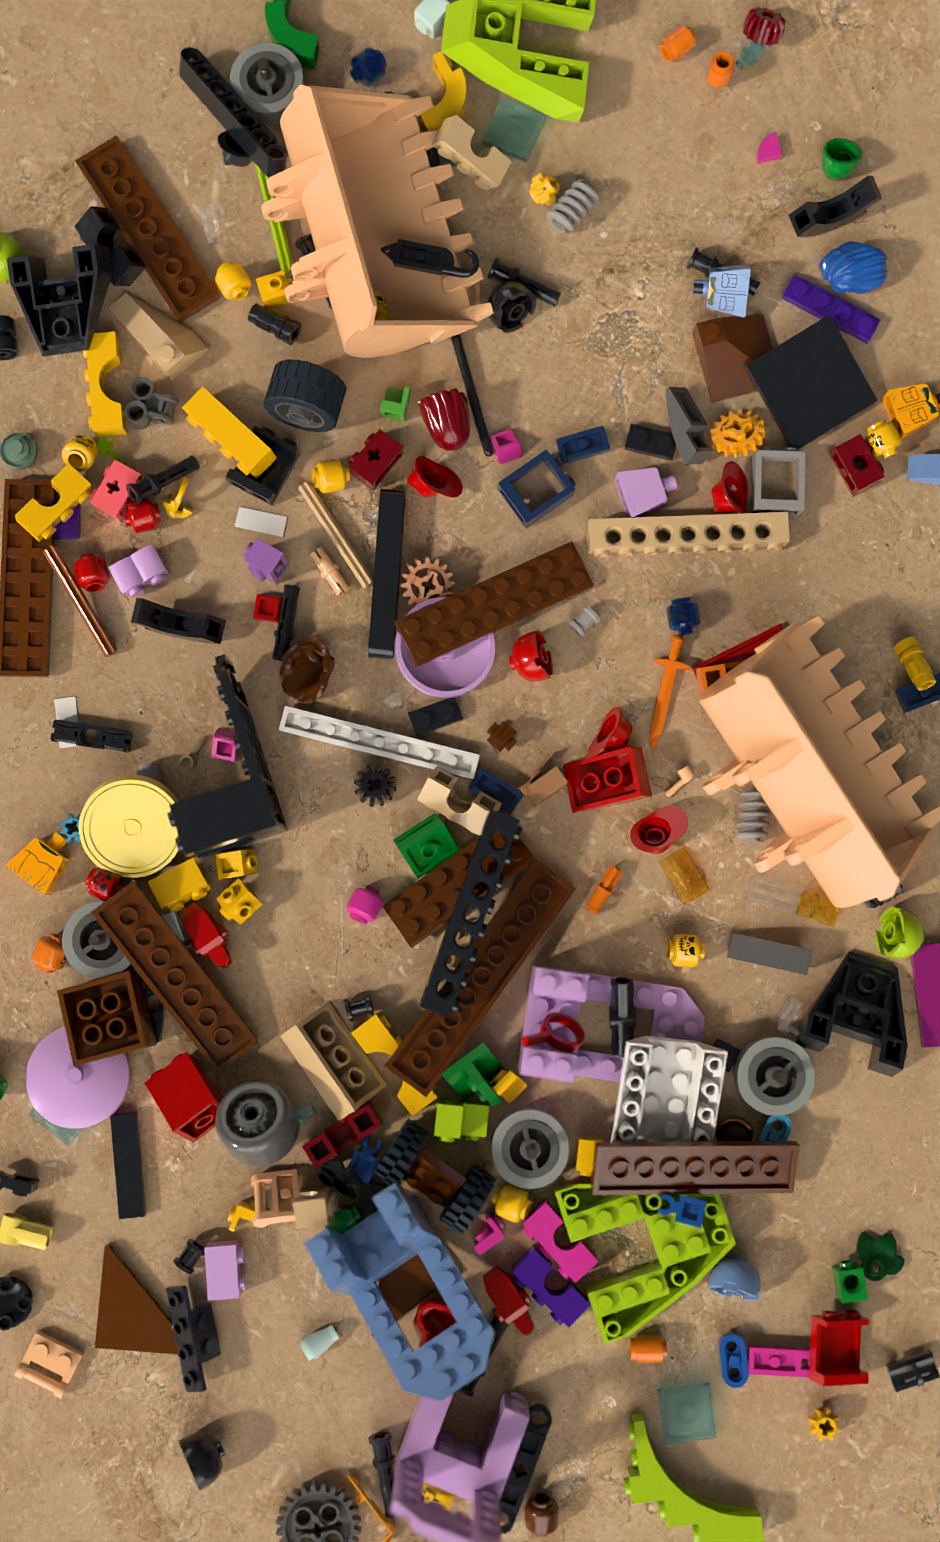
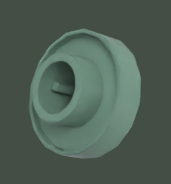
M15 432L3 439L0 444V456L7 466L15 470H24L35 463L38 456V448L30 436Z

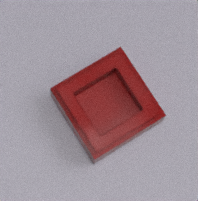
M257 594L253 619L278 623L282 598Z

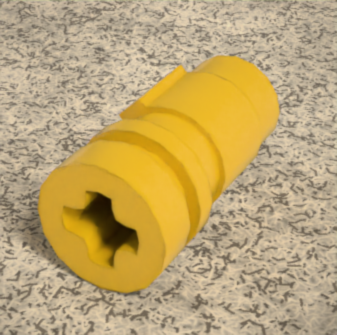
M916 637L905 638L894 646V652L899 657L900 663L905 665V669L918 691L926 690L936 683L933 672L923 657L924 651Z

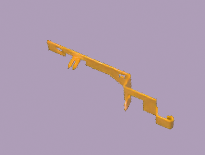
M350 1472L348 1474L349 1479L361 1493L355 1501L359 1500L357 1504L364 1500L367 1501L389 1531L383 1541L390 1542L396 1525L392 1520L385 1517L372 1498L369 1499L359 1486L360 1482Z

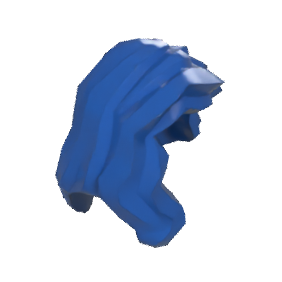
M849 241L836 249H832L821 260L819 268L821 276L824 280L830 282L831 288L835 292L865 294L885 282L884 280L887 278V257L881 249Z

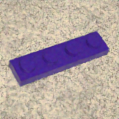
M795 274L781 298L819 319H823L830 314L839 330L866 344L869 343L881 321Z

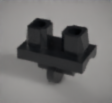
M930 1350L886 1364L895 1392L914 1386L920 1387L926 1382L940 1378L933 1353Z

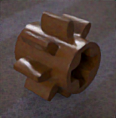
M504 721L500 725L494 722L487 730V733L490 735L487 739L488 743L499 752L504 748L510 751L517 743L514 739L517 732Z

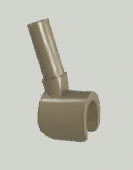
M201 737L190 754L184 755L179 759V765H182L185 759L189 758L191 765L187 770L193 769L197 764L196 757L207 740Z

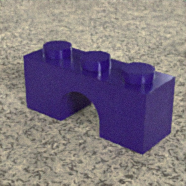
M533 1244L512 1266V1271L515 1274L513 1279L522 1288L527 1286L533 1292L532 1298L541 1307L545 1304L552 1311L550 1313L551 1317L559 1325L564 1323L570 1328L591 1305L590 1301L571 1281L560 1290L549 1289L544 1284V1279L553 1269L552 1262Z

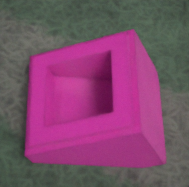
M512 428L489 436L500 464L522 457L520 443Z
M222 728L216 730L213 736L212 758L236 762L238 751L233 741V736L236 735L235 731Z

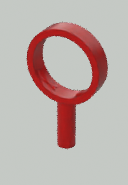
M553 1012L545 1017L540 1026L539 1033L523 1036L521 1043L524 1047L547 1042L551 1047L559 1051L575 1052L584 1041L585 1033L582 1026L572 1017L563 1013ZM555 1022L565 1025L575 1034L577 1041L566 1042L557 1038L550 1031L548 1023Z

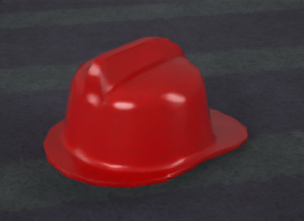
M418 456L415 459V468L407 478V483L414 487L420 495L432 497L441 494L446 497L456 498L462 494V482L451 469L425 456Z
M728 461L724 465L722 479L711 489L714 512L716 514H730L736 511L743 514L746 511L748 483L742 468L734 461Z
M620 707L611 709L604 718L599 732L587 751L586 756L588 759L594 758L602 750L611 752L626 747L633 727L621 716Z
M664 806L657 809L633 825L630 831L632 844L643 852L650 854L663 853L685 833L688 827L687 815L681 808L676 806Z

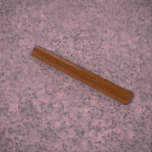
M55 545L46 547L43 551L45 557L103 655L109 657L115 654L117 649L82 589L77 584Z

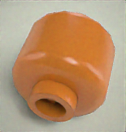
M51 933L50 936L39 938L32 954L36 968L47 973H54L55 970H60L64 967L67 959L63 951L61 935Z

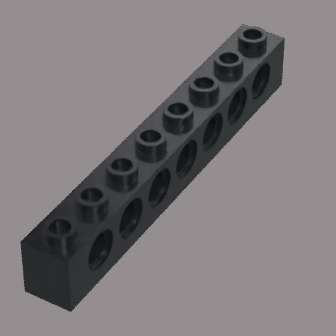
M493 810L488 811L419 1007L446 1017H450L451 1012L456 1013L461 999L457 997L460 987L465 988L469 978V973H466V969L469 963H474L478 953V949L474 948L478 938H483L487 925L483 923L486 914L491 915L496 900L492 899L495 889L500 890L504 880V875H501L503 866L509 865L513 855V851L509 849L512 841L517 842L522 827L518 826L520 820ZM495 833H500L505 838V843L500 848L494 847L491 843V837ZM487 857L493 858L496 862V868L492 872H486L482 867L483 860ZM477 882H484L487 885V893L484 896L478 897L475 895L473 888ZM470 906H475L479 911L478 918L474 921H468L465 918V910ZM460 931H467L470 935V940L466 945H459L456 942V935ZM451 956H458L461 959V965L456 970H451L447 967V960ZM444 980L450 981L453 986L448 994H441L438 991L439 983Z

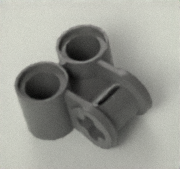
M146 377L135 379L131 385V390L137 401L128 403L125 408V415L130 424L136 429L147 428L151 420L164 425H173L174 420L172 416L175 406L179 404V400L168 394L157 393L153 383ZM143 388H149L150 391L147 395H139ZM138 411L144 412L140 419H133L134 413Z

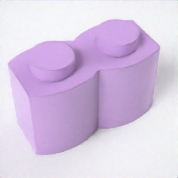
M153 544L136 551L131 556L109 567L122 594L126 597L131 596V598L144 592L143 588L149 584L155 586L166 580L165 576L170 573Z

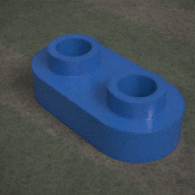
M727 1332L720 1337L718 1342L721 1375L728 1386L739 1388L747 1382L749 1376L746 1345L739 1334ZM730 1341L735 1342V1347L732 1349L727 1348V1344ZM732 1368L738 1369V1373L736 1375H730V1370Z

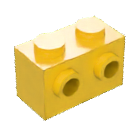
M194 858L148 881L160 908L166 913L181 910L185 903L192 899L196 901L205 897L207 891L212 889L199 863Z

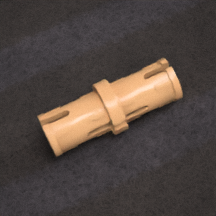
M317 548L316 550L322 558L320 559L315 551L310 554V557L322 572V578L327 579L337 597L343 595L344 593L340 589L339 584L345 592L350 589V586L339 573L340 568L338 565L333 564L324 548Z

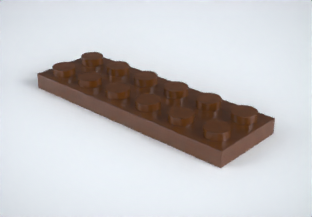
M495 833L491 837V843L494 847L500 848L504 845L505 838L502 834ZM479 837L382 906L411 948L449 922ZM520 837L517 842L512 841L509 849L513 851L511 861L508 866H503L501 875H504L503 882L535 860V857ZM487 857L483 860L482 867L486 872H492L496 868V862L493 858ZM477 882L474 885L473 891L475 895L481 897L487 893V885L484 882Z

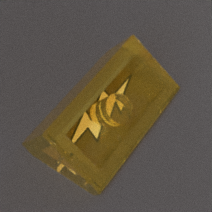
M685 847L680 848L658 862L683 905L694 901L710 890Z

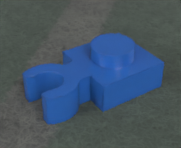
M370 1135L363 1138L362 1145L364 1149L362 1152L355 1149L347 1169L357 1173L362 1182L370 1184L373 1177L372 1172L379 1162L373 1156L383 1146V1141L378 1140L375 1147H369Z
M661 1195V1199L667 1200L670 1207L667 1210L659 1208V1214L667 1216L674 1213L676 1214L675 1222L701 1229L707 1201L680 1195L679 1202H676L670 1195Z

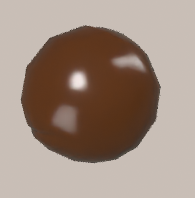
M730 1116L723 1119L715 1133L717 1141H755L753 1126L749 1121L739 1116Z

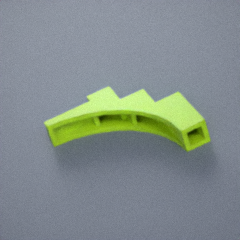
M641 1412L631 1414L632 1423H627L629 1440H634L635 1449L630 1450L633 1467L627 1468L628 1477L623 1478L625 1495H630L632 1504L657 1501L659 1517L664 1518L667 1528L692 1525L694 1542H764L762 1518L757 1507H733L717 1504L697 1496L679 1484L665 1470L653 1452Z

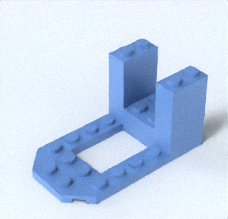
M394 1183L373 1197L379 1209L377 1212L344 1234L326 1228L304 1244L329 1290L352 1296L403 1391L442 1401L487 1371L488 1358L495 1331L416 1195ZM418 1254L457 1323L414 1351L376 1282Z

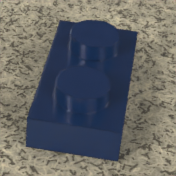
M604 426L557 438L555 441L562 465L610 451Z
M940 673L933 675L936 683L926 690L918 691L914 683L894 690L903 713L940 700Z
M481 767L468 787L469 790L477 795L482 791L501 802L502 805L499 810L509 816L524 795L483 767Z

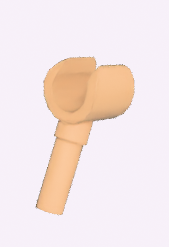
M688 766L676 772L680 780L665 793L669 798L683 784L692 779L693 773Z

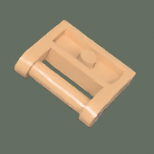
M297 1169L253 1175L251 1177V1186L254 1188L255 1196L254 1226L265 1227L271 1223L295 1221L293 1201L299 1197ZM272 1184L273 1211H266L264 1187Z
M38 1330L15 1376L20 1379L24 1377L54 1392V1396L62 1399L84 1353ZM33 1361L63 1376L61 1382L30 1368L31 1362Z

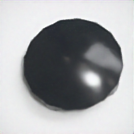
M0 1277V1330L5 1331L24 1322L32 1310V1291L18 1277Z

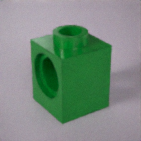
M843 1260L839 1262V1265L832 1266L836 1295L843 1304L869 1300L862 1266L857 1262L854 1263V1260ZM848 1275H854V1282L849 1286L844 1285L845 1278Z

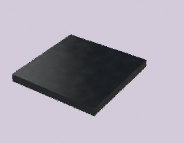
M830 314L744 366L790 448H802L878 401Z

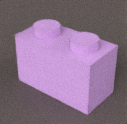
M239 1240L208 1242L204 1247L208 1301L240 1298L243 1290L246 1289V1274L241 1273V1263L245 1261L244 1247H240Z

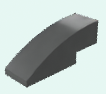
M668 387L666 389L668 417L678 451L685 465L703 464L714 452L703 434L708 424L686 387Z
M732 933L727 958L807 975L812 950Z

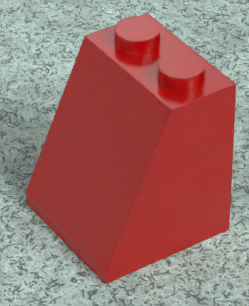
M188 1052L175 1056L169 1065L154 1072L151 1078L145 1082L172 1132L194 1143L216 1126V1112L224 1095L197 1058Z

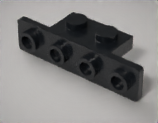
M169 1286L166 1288L167 1301L170 1307L172 1327L175 1333L185 1390L187 1392H203L207 1388L202 1364L221 1355L211 1303H203L191 1309L187 1286Z

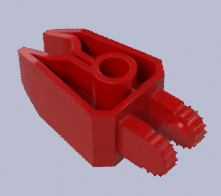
M196 903L182 910L183 925L193 941L191 946L198 956L210 957L216 966L222 968L229 967L233 963V959L226 948L230 943L227 939L229 933L222 924L218 925L211 913Z
M496 1265L483 1275L486 1293L495 1305L493 1311L501 1322L505 1321L507 1324L513 1322L522 1335H531L535 1328V1323L531 1320L532 1317L527 1310L530 1308L529 1303L532 1300L524 1288L519 1289L511 1276Z

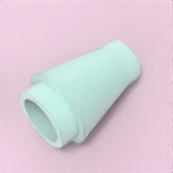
M330 1325L325 1329L303 1336L304 1340L300 1341L299 1344L309 1361L314 1358L317 1360L340 1338L334 1327Z

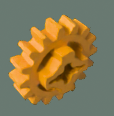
M739 409L737 414L729 411L728 417L721 415V422L715 421L713 423L714 428L711 429L713 447L716 446L718 453L724 450L726 457L730 453H734L735 458L738 457L739 453L748 456V450L756 452V445H763V438H766L764 421L760 420L758 414L752 416V411L750 410L746 414H743L742 409Z

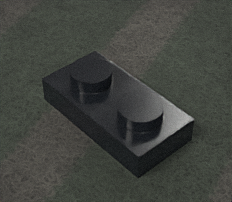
M630 424L624 450L672 461L676 443L672 433Z
M455 697L408 712L416 737L463 721Z

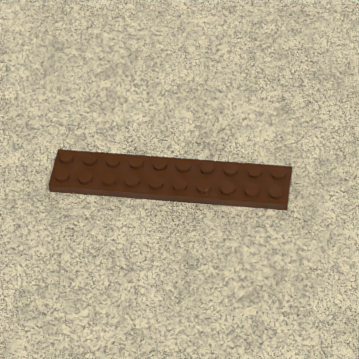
M535 859L488 922L483 938L477 939L474 948L478 949V953L474 963H469L466 969V973H469V978L465 988L460 987L457 997L461 999L456 1013L451 1012L450 1017H446L425 1009L384 1066L423 1096L427 1097L441 1078L442 1073L449 1067L576 888ZM461 961L459 962V964L456 966V968H455L454 970H456V969H458V968L460 967ZM446 980L439 992L441 994L450 993L453 987L452 983Z

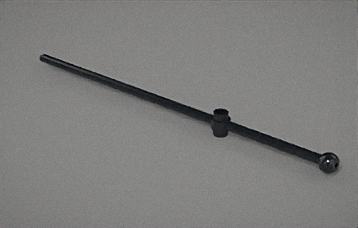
M390 91L384 92V93H388V94H394L393 92H390ZM457 334L451 337L484 454L490 457L493 454L491 441L461 336Z

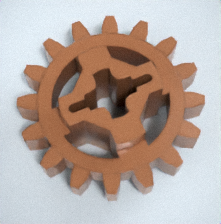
M428 556L424 557V562H420L418 558H415L416 565L407 564L409 572L401 573L406 579L399 582L401 587L406 588L401 593L403 597L410 596L407 600L409 605L416 602V606L421 602L429 600V596L436 593L438 595L434 598L445 597L446 594L453 595V592L448 589L449 586L455 585L454 581L448 580L453 574L451 571L445 572L447 565L445 563L438 565L439 559L436 557L432 562H430ZM426 568L424 572L416 574L417 571ZM438 571L443 578V584L437 581ZM430 580L432 585L425 588L422 582ZM411 583L417 586V596L412 592Z

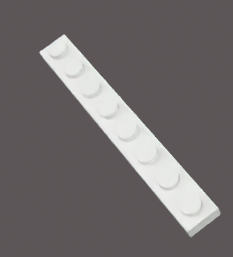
M288 706L284 707L279 731L432 770L438 766L452 775L472 780L474 779L480 756Z

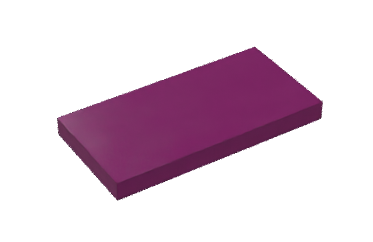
M940 943L921 944L916 953L911 956L921 1046L923 1048L940 1046Z

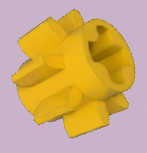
M539 173L532 179L533 183L530 184L529 192L537 204L543 205L546 203L549 206L557 200L556 196L559 194L560 186L553 175Z
M828 1406L824 1410L814 1407L815 1412L813 1415L807 1416L809 1422L813 1424L809 1426V1432L811 1434L817 1433V1438L820 1442H822L823 1438H829L833 1441V1435L836 1432H841V1429L835 1424L840 1418L837 1414L831 1415V1410Z

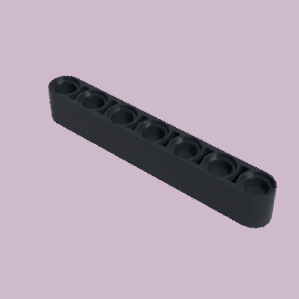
M192 47L182 49L180 53L179 76L267 177L270 178L286 170L288 151L198 49Z
M380 489L368 658L394 659L396 637L394 621L397 620L406 499L405 490Z

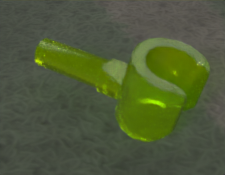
M101 438L97 445L98 452L127 466L128 462L111 451L113 443Z

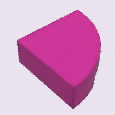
M776 132L768 135L761 142L756 157L757 164L781 159L782 152Z

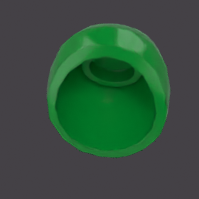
M844 138L829 140L821 152L823 172L828 179L833 181H839L852 175L863 160V152L860 146Z

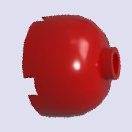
M536 630L520 636L514 642L512 656H509L511 669L513 671L516 670L527 681H542L551 678V675H553L552 656L550 651L546 652L543 646L547 641L542 632Z

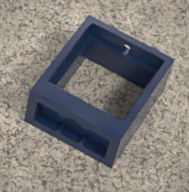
M547 449L498 482L497 490L525 528L537 522L574 496L575 481L568 473L564 474L560 468L561 463L555 454L550 455ZM545 462L564 490L531 512L512 484Z

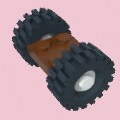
M408 1118L379 1160L372 1174L389 1186L394 1183L398 1184L401 1179L406 1181L411 1188L419 1190L428 1196L433 1203L444 1207L439 1220L462 1235L484 1206L486 1199L495 1186L497 1178L476 1164L468 1170L464 1177L428 1151L422 1149L430 1133Z

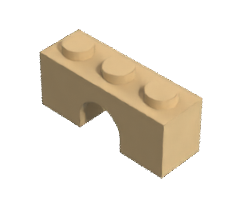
M458 115L445 119L431 145L438 150V153L443 158L450 159L456 164L460 172L473 178L478 187L486 190L498 187L512 161L494 146L481 150L480 154L476 156L471 149V138L475 130Z
M436 766L427 779L417 800L426 807L443 814L447 819L464 826L471 833L480 836L488 811L498 812L502 803L482 791L479 792L473 801L460 799L454 789L458 778Z
M332 1186L302 1188L299 1191V1197L293 1201L296 1229L327 1226L331 1218L334 1217L336 1207H338L337 1191L332 1192Z

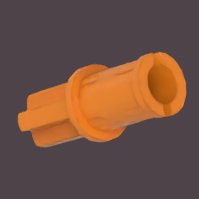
M609 866L599 885H595L596 890L585 907L599 915L609 896H613L611 892L623 872L615 866Z

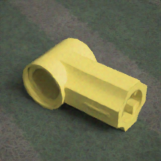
M4 1213L0 1226L1 1243L8 1245L23 1244L43 1250L48 1248L53 1234V1226L26 1220L27 1218L21 1214Z

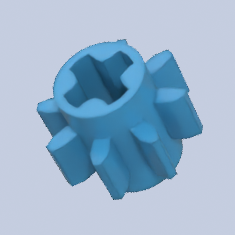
M68 813V819L59 822L63 825V830L59 834L67 835L66 842L72 843L74 838H76L78 843H81L79 831L74 832L71 829L73 824L79 828L81 813L77 815L76 819L73 814Z

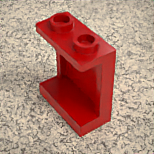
M826 1310L822 1311V1315H811L809 1379L823 1387L869 1384V1373L860 1369L861 1326L869 1325L870 1319L861 1316L860 1312L856 1310H844V1314Z

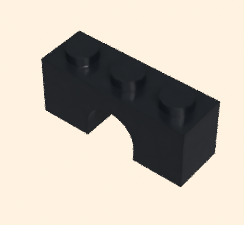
M90 206L74 226L81 240L86 245L98 244L109 247L113 271L110 283L113 286H130L147 267L134 247L117 246L114 248L113 238L120 226L108 208Z

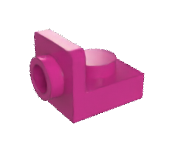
M490 1211L485 1214V1219L492 1229L488 1230V1228L480 1231L475 1236L476 1240L473 1242L474 1249L479 1256L505 1237L503 1221L498 1215L493 1217Z

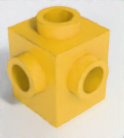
M239 878L216 899L222 906L219 910L222 915L229 921L234 919L240 925L251 917L263 904L256 894Z

